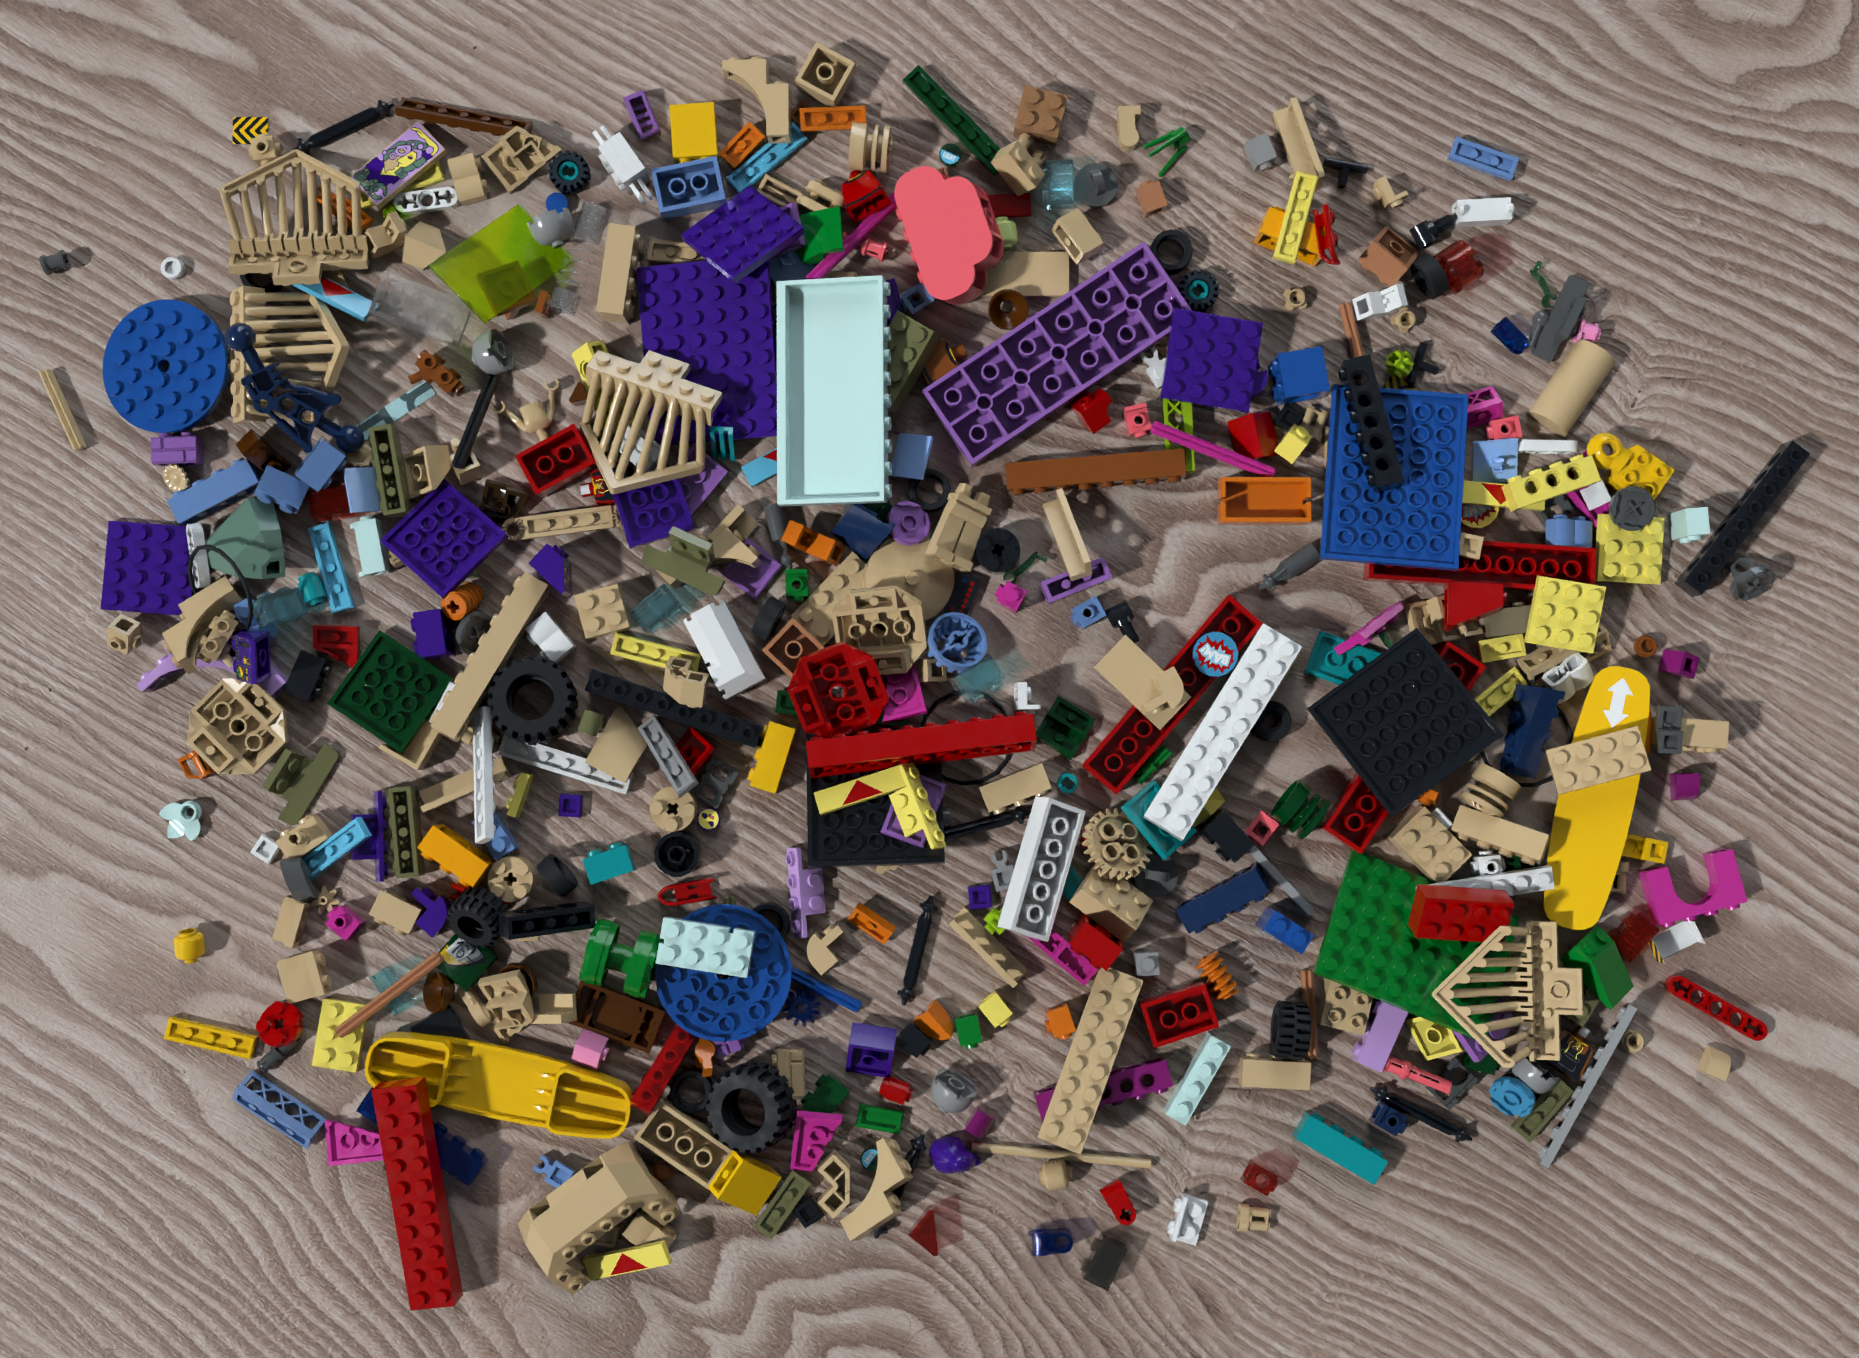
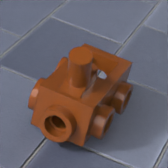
M423 350L418 355L417 362L415 363L420 371L408 376L411 384L423 379L428 384L434 381L452 398L462 393L465 389V385L459 380L462 376L453 368L448 370L443 366L445 361L436 352L431 355L427 350Z

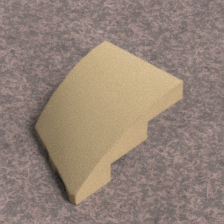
M516 126L499 139V143L483 154L481 158L510 194L542 169L562 150L560 147L544 141L541 137L532 135L527 130Z
M1444 595L1436 596L1427 601L1404 605L1410 632L1418 628L1431 645L1483 634L1481 627L1477 628L1474 622L1450 631H1444Z
M617 706L585 763L626 783L636 763H639L648 745L638 730L637 725L629 717L623 706Z
M520 969L480 978L478 986L488 999L486 1008L496 1022L494 1030L502 1043H506L513 1034L519 1033L523 1026H527L534 1019L533 1005L527 983Z

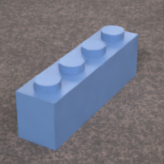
M240 458L232 462L231 467L213 472L212 477L206 480L200 479L192 484L193 487L187 490L176 491L172 494L173 497L166 501L178 524L187 526V524H192L255 491L261 475L251 461Z

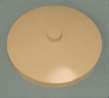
M928 537L912 546L899 544L890 538L880 544L870 556L865 571V587L897 586L922 601L924 621L934 617L945 607L954 587L953 568L944 564V562L925 555L931 540Z

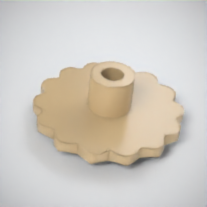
M364 444L355 453L345 452V460L348 461V464L353 465V467H370L372 465L373 450L367 444Z
M177 464L165 466L162 477L168 488L174 493L182 489L187 490L189 479L184 469Z

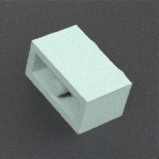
M1708 507L1686 508L1669 514L1671 541L1680 540V544L1693 543L1694 541L1702 540V536L1710 534Z

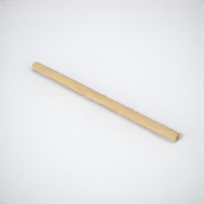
M972 1142L971 1151L1151 1168V1159L1081 1153L1079 1155L1069 1151Z

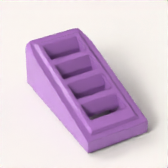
M644 90L623 98L640 141L661 133ZM641 99L644 102L643 104H640L635 107L631 106V103H634ZM646 107L647 112L635 116V111ZM647 116L651 119L641 124H638L637 121ZM653 124V129L642 133L641 128Z

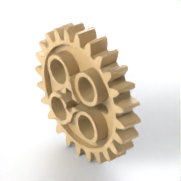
M1107 808L1103 812L1099 811L1088 820L1089 823L1084 827L1087 831L1082 834L1086 838L1082 845L1088 847L1084 854L1091 855L1088 862L1094 861L1096 863L1094 866L1095 870L1099 867L1102 868V876L1109 872V879L1116 876L1118 881L1124 877L1128 880L1132 876H1137L1146 868L1145 865L1150 862L1148 856L1152 854V851L1147 848L1151 844L1146 841V838L1123 810L1118 813L1117 808L1111 811Z

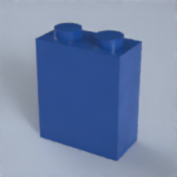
M1269 907L1265 908L1255 924L1256 927L1300 954H1303L1314 937L1312 933Z

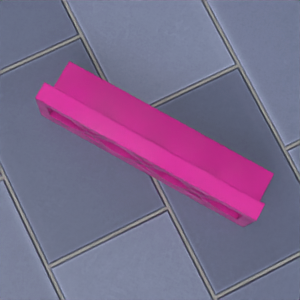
M1493 386L1466 393L1469 395L1468 403H1471L1468 406L1467 429L1486 424L1492 420L1502 419L1503 401ZM1490 395L1492 399L1482 400L1480 397Z

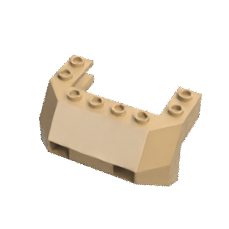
M627 1141L601 1154L527 1210L519 1221L518 1226L525 1245L545 1275L571 1295H574L591 1282L589 1277L580 1272L585 1268L583 1261L576 1257L581 1251L592 1245L597 1239L613 1229V1227L630 1216L638 1208H642L663 1226L671 1222L682 1212L674 1194L649 1174L636 1143Z

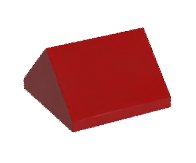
M1271 412L1250 413L1227 421L1234 452L1256 461L1279 456L1274 451L1278 441Z
M692 727L687 730L676 744L694 776L698 774L718 749Z

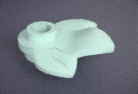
M197 802L170 803L160 811L159 815L162 818L170 820L167 831L168 838H179L186 835L190 841H193L200 834L201 824L199 819L202 816V808ZM190 808L194 810L193 816L188 814Z

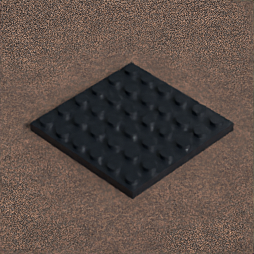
M1415 628L1307 708L1308 712L1391 818L1504 735L1418 628Z
M853 732L851 734H848L847 736H854L857 732ZM806 734V741H811V738L820 736ZM806 749L808 868L945 864L944 848L932 850L928 840L924 848L881 833L892 803L889 795L895 792L820 815L814 792L882 770L811 778ZM941 762L915 765L920 775L942 782ZM942 798L936 814V821L944 834Z

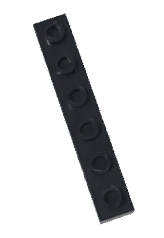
M1370 354L1343 360L1338 369L1340 381H1344L1345 384L1344 398L1346 403H1350L1351 406L1349 411L1352 424L1355 423L1357 428L1355 438L1357 444H1361L1362 447L1361 460L1363 466H1367L1368 485L1373 487L1374 493L1401 488L1404 483V477ZM1360 379L1364 385L1358 386L1354 384L1353 380ZM1359 400H1366L1369 406H1361ZM1372 421L1375 427L1369 428L1364 422ZM1370 442H1378L1381 448H1372ZM1376 463H1383L1387 470H1379L1376 467Z

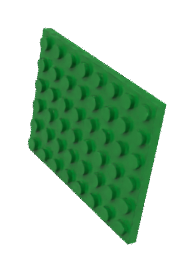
M1351 850L1313 973L1474 1039L1432 997V992L1483 942L1416 938L1408 925L1417 884L1428 885L1434 883L1429 879L1363 852L1359 854ZM1512 914L1509 926L1517 927L1520 917ZM1506 935L1504 942H1513L1514 936ZM1490 950L1483 958L1509 957L1510 951L1498 952ZM1474 966L1468 973L1505 972L1506 967ZM1502 981L1456 983L1451 989L1501 987ZM1498 996L1452 998L1451 1000L1457 1006H1472L1497 1003ZM1494 1013L1475 1014L1468 1017L1475 1024L1491 1022Z

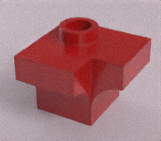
M1101 388L1092 394L1086 391L1069 404L1084 427L1092 434L1111 422L1107 414V408L1112 399Z

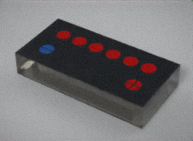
M960 572L944 614L958 612L967 615L981 580Z

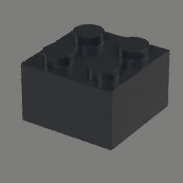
M1217 810L1198 827L1202 831L1199 834L1207 844H1213L1217 848L1215 853L1226 862L1236 863L1255 845L1223 810Z

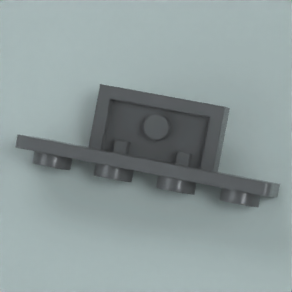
M1573 275L1568 276L1549 314V321L1542 328L1536 346L1531 351L1532 355L1550 363L1560 344L1566 339L1572 338L1577 329L1574 325L1578 318H1582L1587 308L1584 306L1587 301L1584 295L1589 287V283Z

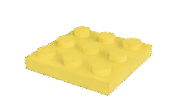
M1597 514L1595 581L1661 585L1665 518L1653 517V520L1643 529L1626 531L1618 528L1612 522L1609 514Z
M1537 576L1524 642L1593 654L1606 587Z

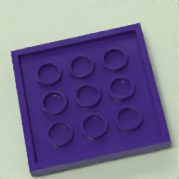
M750 185L683 232L681 237L686 244L736 284L804 235L805 231L803 226Z
M1175 308L1171 323L1160 399L1248 413L1263 323Z
M443 479L438 488L422 499L380 542L444 599L447 593L454 591L508 538V535L446 479Z
M109 521L101 609L178 616L182 614L178 604L193 596L188 576L190 554L186 526Z

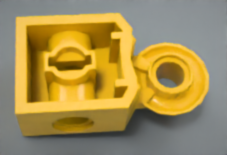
M1611 433L1596 434L1589 440L1587 445V456H1593L1596 467L1609 469L1604 475V485L1615 493L1627 486H1638L1646 489L1655 500L1675 471L1639 445L1626 449L1617 436ZM1604 445L1610 448V455L1604 453Z

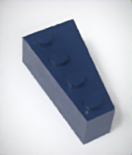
M1516 684L1513 693L1512 710L1509 714L1508 731L1505 736L1504 752L1500 761V772L1536 778L1545 753L1542 748L1543 744L1549 740L1552 733L1549 730L1552 718H1557L1559 710L1556 709L1559 699L1563 700L1566 692Z
M1257 861L1250 864L1251 870L1247 872L1240 870L1233 874L1228 882L1220 881L1209 888V892L1203 891L1176 907V912L1188 934L1193 931L1197 934L1207 928L1206 924L1212 921L1219 923L1227 918V913L1233 910L1235 913H1238L1247 907L1246 904L1254 900L1256 903L1267 897L1266 893L1269 892L1271 884Z

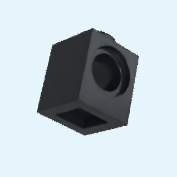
M912 1021L896 1037V1041L915 1058L920 1054L924 1056L931 1048L929 1044L931 1037L923 1033Z

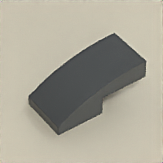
M1657 705V753L1681 754L1684 733L1680 730L1682 706Z
M281 859V871L296 901L316 899L319 892L309 879L311 870L303 859Z

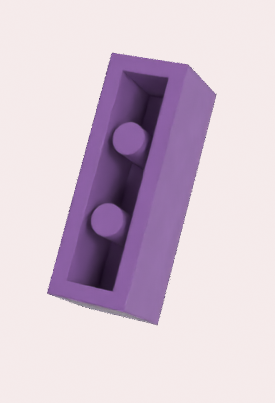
M1104 557L1091 562L1092 575L1071 581L1068 572L1042 581L1040 587L1047 604H1052L1110 580L1112 576Z

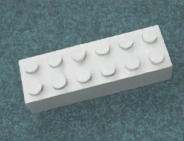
M1035 796L997 927L1033 939L1049 941L1086 811L1051 798Z

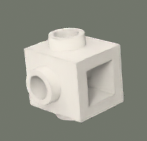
M1493 850L1479 851V855L1472 856L1473 861L1470 862V869L1475 877L1505 871L1504 859L1501 858L1500 854L1493 853Z

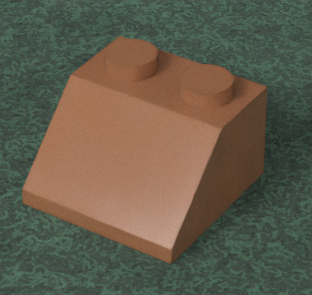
M1386 225L1357 260L1361 262V265L1366 270L1372 271L1378 276V279L1383 284L1391 287L1408 270L1420 252Z

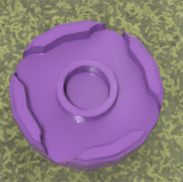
M903 501L896 504L890 509L886 518V524L891 521L896 525L889 533L892 539L905 546L920 543L930 530L928 514L915 502Z

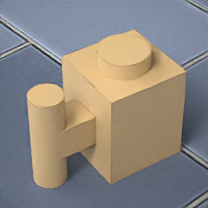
M453 438L451 440L453 454L450 455L452 469L460 484L464 485L481 478L480 464L472 449L463 469L453 467L452 461L460 443L458 438Z

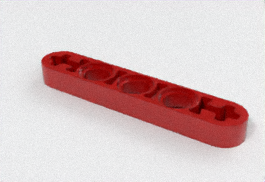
M1671 975L1666 979L1665 988L1670 994L1745 1037L1761 1041L1767 1036L1768 1029L1762 1021L1685 977ZM1674 981H1679V985L1687 988V990L1684 992L1680 989H1675V986L1672 984ZM1695 990H1699L1702 994L1701 1000L1697 1003H1694L1691 999V994ZM1715 1001L1721 1004V1011L1717 1014L1711 1011V1005ZM1734 1013H1739L1741 1016V1021L1737 1025H1733L1730 1020L1731 1015ZM1749 1024L1751 1026L1757 1027V1029L1760 1031L1758 1034H1756L1753 1030L1745 1026Z

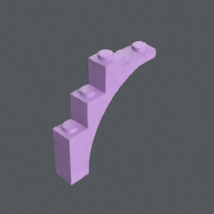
M230 649L228 653L235 660L236 654ZM168 652L169 656L162 657L157 662L158 666L152 671L149 670L140 677L141 681L136 686L142 692L151 693L167 677L185 671L183 667L178 669L171 658L174 654L170 655ZM197 658V668L216 667L234 672L233 666L228 668L221 658L217 662L211 660L210 664ZM271 660V676L259 684L273 698H277L284 692L283 690L288 678Z

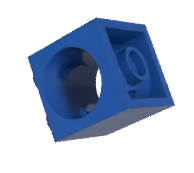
M1322 346L1278 353L1270 362L1271 365H1268L1270 379L1273 378L1274 381L1272 396L1274 400H1277L1278 406L1321 399L1330 391Z

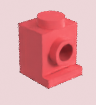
M1146 402L1124 407L1122 413L1128 437L1134 436L1135 439L1148 436L1147 432H1150L1151 423ZM1140 417L1142 424H1136L1134 419Z
M1519 416L1492 420L1486 423V439L1522 438ZM1501 426L1505 427L1506 433L1501 431Z
M1260 811L1245 832L1250 835V840L1259 847L1260 844L1266 846L1282 825L1271 818L1265 811ZM1262 826L1267 828V833L1264 835L1260 833Z

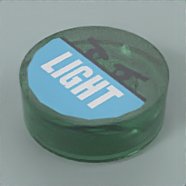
M952 143L942 146L939 152L940 162L946 167L958 165L961 160L960 148Z
M868 1147L861 1154V1164L869 1171L877 1170V1147Z

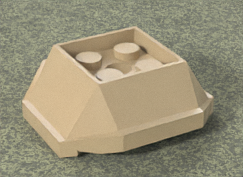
M897 586L852 589L832 610L836 644L843 641L872 655L880 675L907 673L927 647L922 601ZM875 624H883L885 628L878 629Z
M237 678L221 679L190 710L189 733H187L186 743L217 774H257L288 743L286 710L259 683L250 684L237 680ZM240 721H242L245 726L244 730L241 733L237 729V725Z

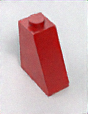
M1448 582L1444 587V631H1450L1498 613L1507 602V593L1503 592V584Z

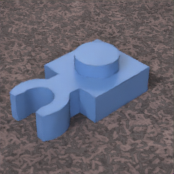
M545 1155L539 1157V1159L544 1161V1167H533L537 1173H546L544 1181L555 1188H558L577 1172L559 1160H555L552 1164L551 1159Z

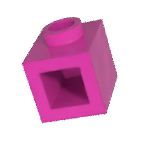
M1007 581L1005 586L1000 584L994 596L998 597L997 604L1016 613L1027 591Z
M342 905L339 907L335 906L327 915L329 919L325 925L347 941L357 934L366 921L347 905Z

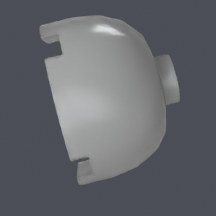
M562 208L563 212L557 213L556 209L542 213L532 218L534 223L528 221L527 225L534 240L544 246L552 245L553 249L564 246L565 240L573 232V220L569 208Z
M498 329L487 330L474 340L471 355L472 361L487 374L498 375L513 369V352L511 351L508 354L506 345L509 342L502 332Z
M1529 1055L1512 1067L1513 1077L1524 1082L1534 1094H1542L1549 1091L1560 1079L1555 1077L1557 1073L1544 1060L1529 1061Z
M948 1069L939 1070L931 1084V1097L938 1109L945 1113H959L966 1110L977 1094V1091L974 1092L973 1090L975 1085L967 1077L956 1071L952 1075L947 1073Z

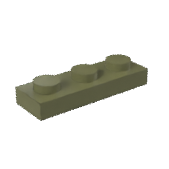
M1559 1079L1549 1091L1538 1094L1535 1097L1536 1104L1531 1113L1525 1117H1518L1511 1127L1528 1142H1531L1574 1091Z
M792 1170L753 1227L770 1239H773L811 1184V1181L796 1170Z

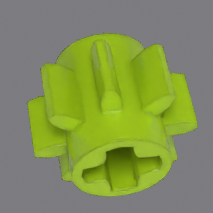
M1400 349L1390 353L1385 363V366L1388 367L1386 372L1392 377L1396 375L1399 379L1407 376L1412 371L1414 365L1411 361L1412 356L1407 351L1403 353Z
M994 907L983 918L987 922L984 927L991 934L996 931L1000 935L1005 930L997 927L1002 908L998 910Z

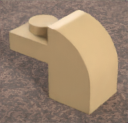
M397 211L388 213L382 225L368 228L364 233L367 236L369 255L372 259L386 255L404 245L407 232L406 224L399 217Z
M1173 666L1152 678L1160 695L1141 705L1145 713L1151 711L1152 715L1164 709V703H1166L1169 710H1172L1180 703L1184 687L1179 674Z
M832 924L822 932L823 938L815 932L808 942V959L820 975H823L839 960L837 955L828 946L844 932V929L839 924L835 927Z

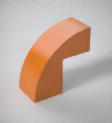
M792 520L789 521L781 541L834 566L838 565L846 547L840 542L816 533Z

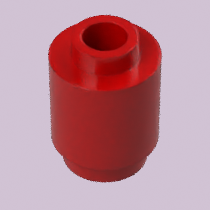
M884 1076L878 1094L883 1095L885 1099L903 1105L905 1101L909 1102L913 1089L910 1088L911 1083L892 1076L890 1078Z

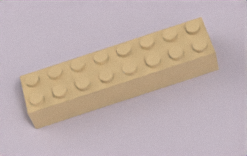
M1110 967L1107 971L1103 968L1098 970L1039 1131L1038 1139L1081 1155L1143 980Z

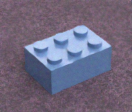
M717 156L651 169L658 207L663 220L717 209L727 202Z

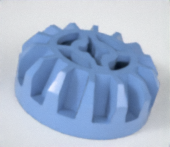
M950 612L939 616L926 634L927 648L930 649L928 652L929 657H935L937 660L936 665L938 667L946 666L947 672L950 673L954 670H957L960 674L965 673L968 669L973 670L983 659L987 651V637L983 628L976 620L963 613ZM939 639L944 642L941 651L938 650ZM966 647V656L963 658L960 654ZM947 657H950V658H956V657H957L958 660H959V662H952L951 660L946 659V658H947Z

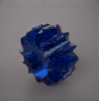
M797 988V996L791 991L789 992V997L792 1000L786 999L785 1004L790 1007L783 1008V1012H791L786 1018L787 1021L793 1017L796 1018L794 1026H797L799 1020H802L803 1027H806V1019L811 1023L815 1022V1018L811 1014L815 1016L820 1015V1011L814 1008L820 1007L821 1002L813 1003L817 998V994L809 997L810 989H806L805 994L802 995L801 988ZM798 1002L801 1005L804 1003L807 1004L805 1010H807L806 1012H804L803 1010H797L799 1006L797 1005Z

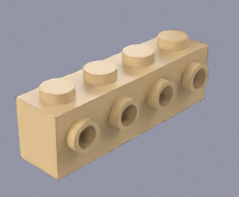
M1462 805L1459 806L1451 828V832L1457 840L1477 842L1476 845L1486 850H1490V847L1499 850L1498 853L1506 857L1512 858V855L1521 857V861L1529 865L1541 864L1550 839L1548 834L1492 815H1486L1483 812Z

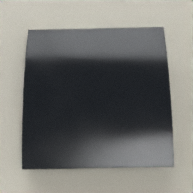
M450 1005L443 1012L432 1013L410 1026L411 1032L472 1040L462 1027L460 1018Z

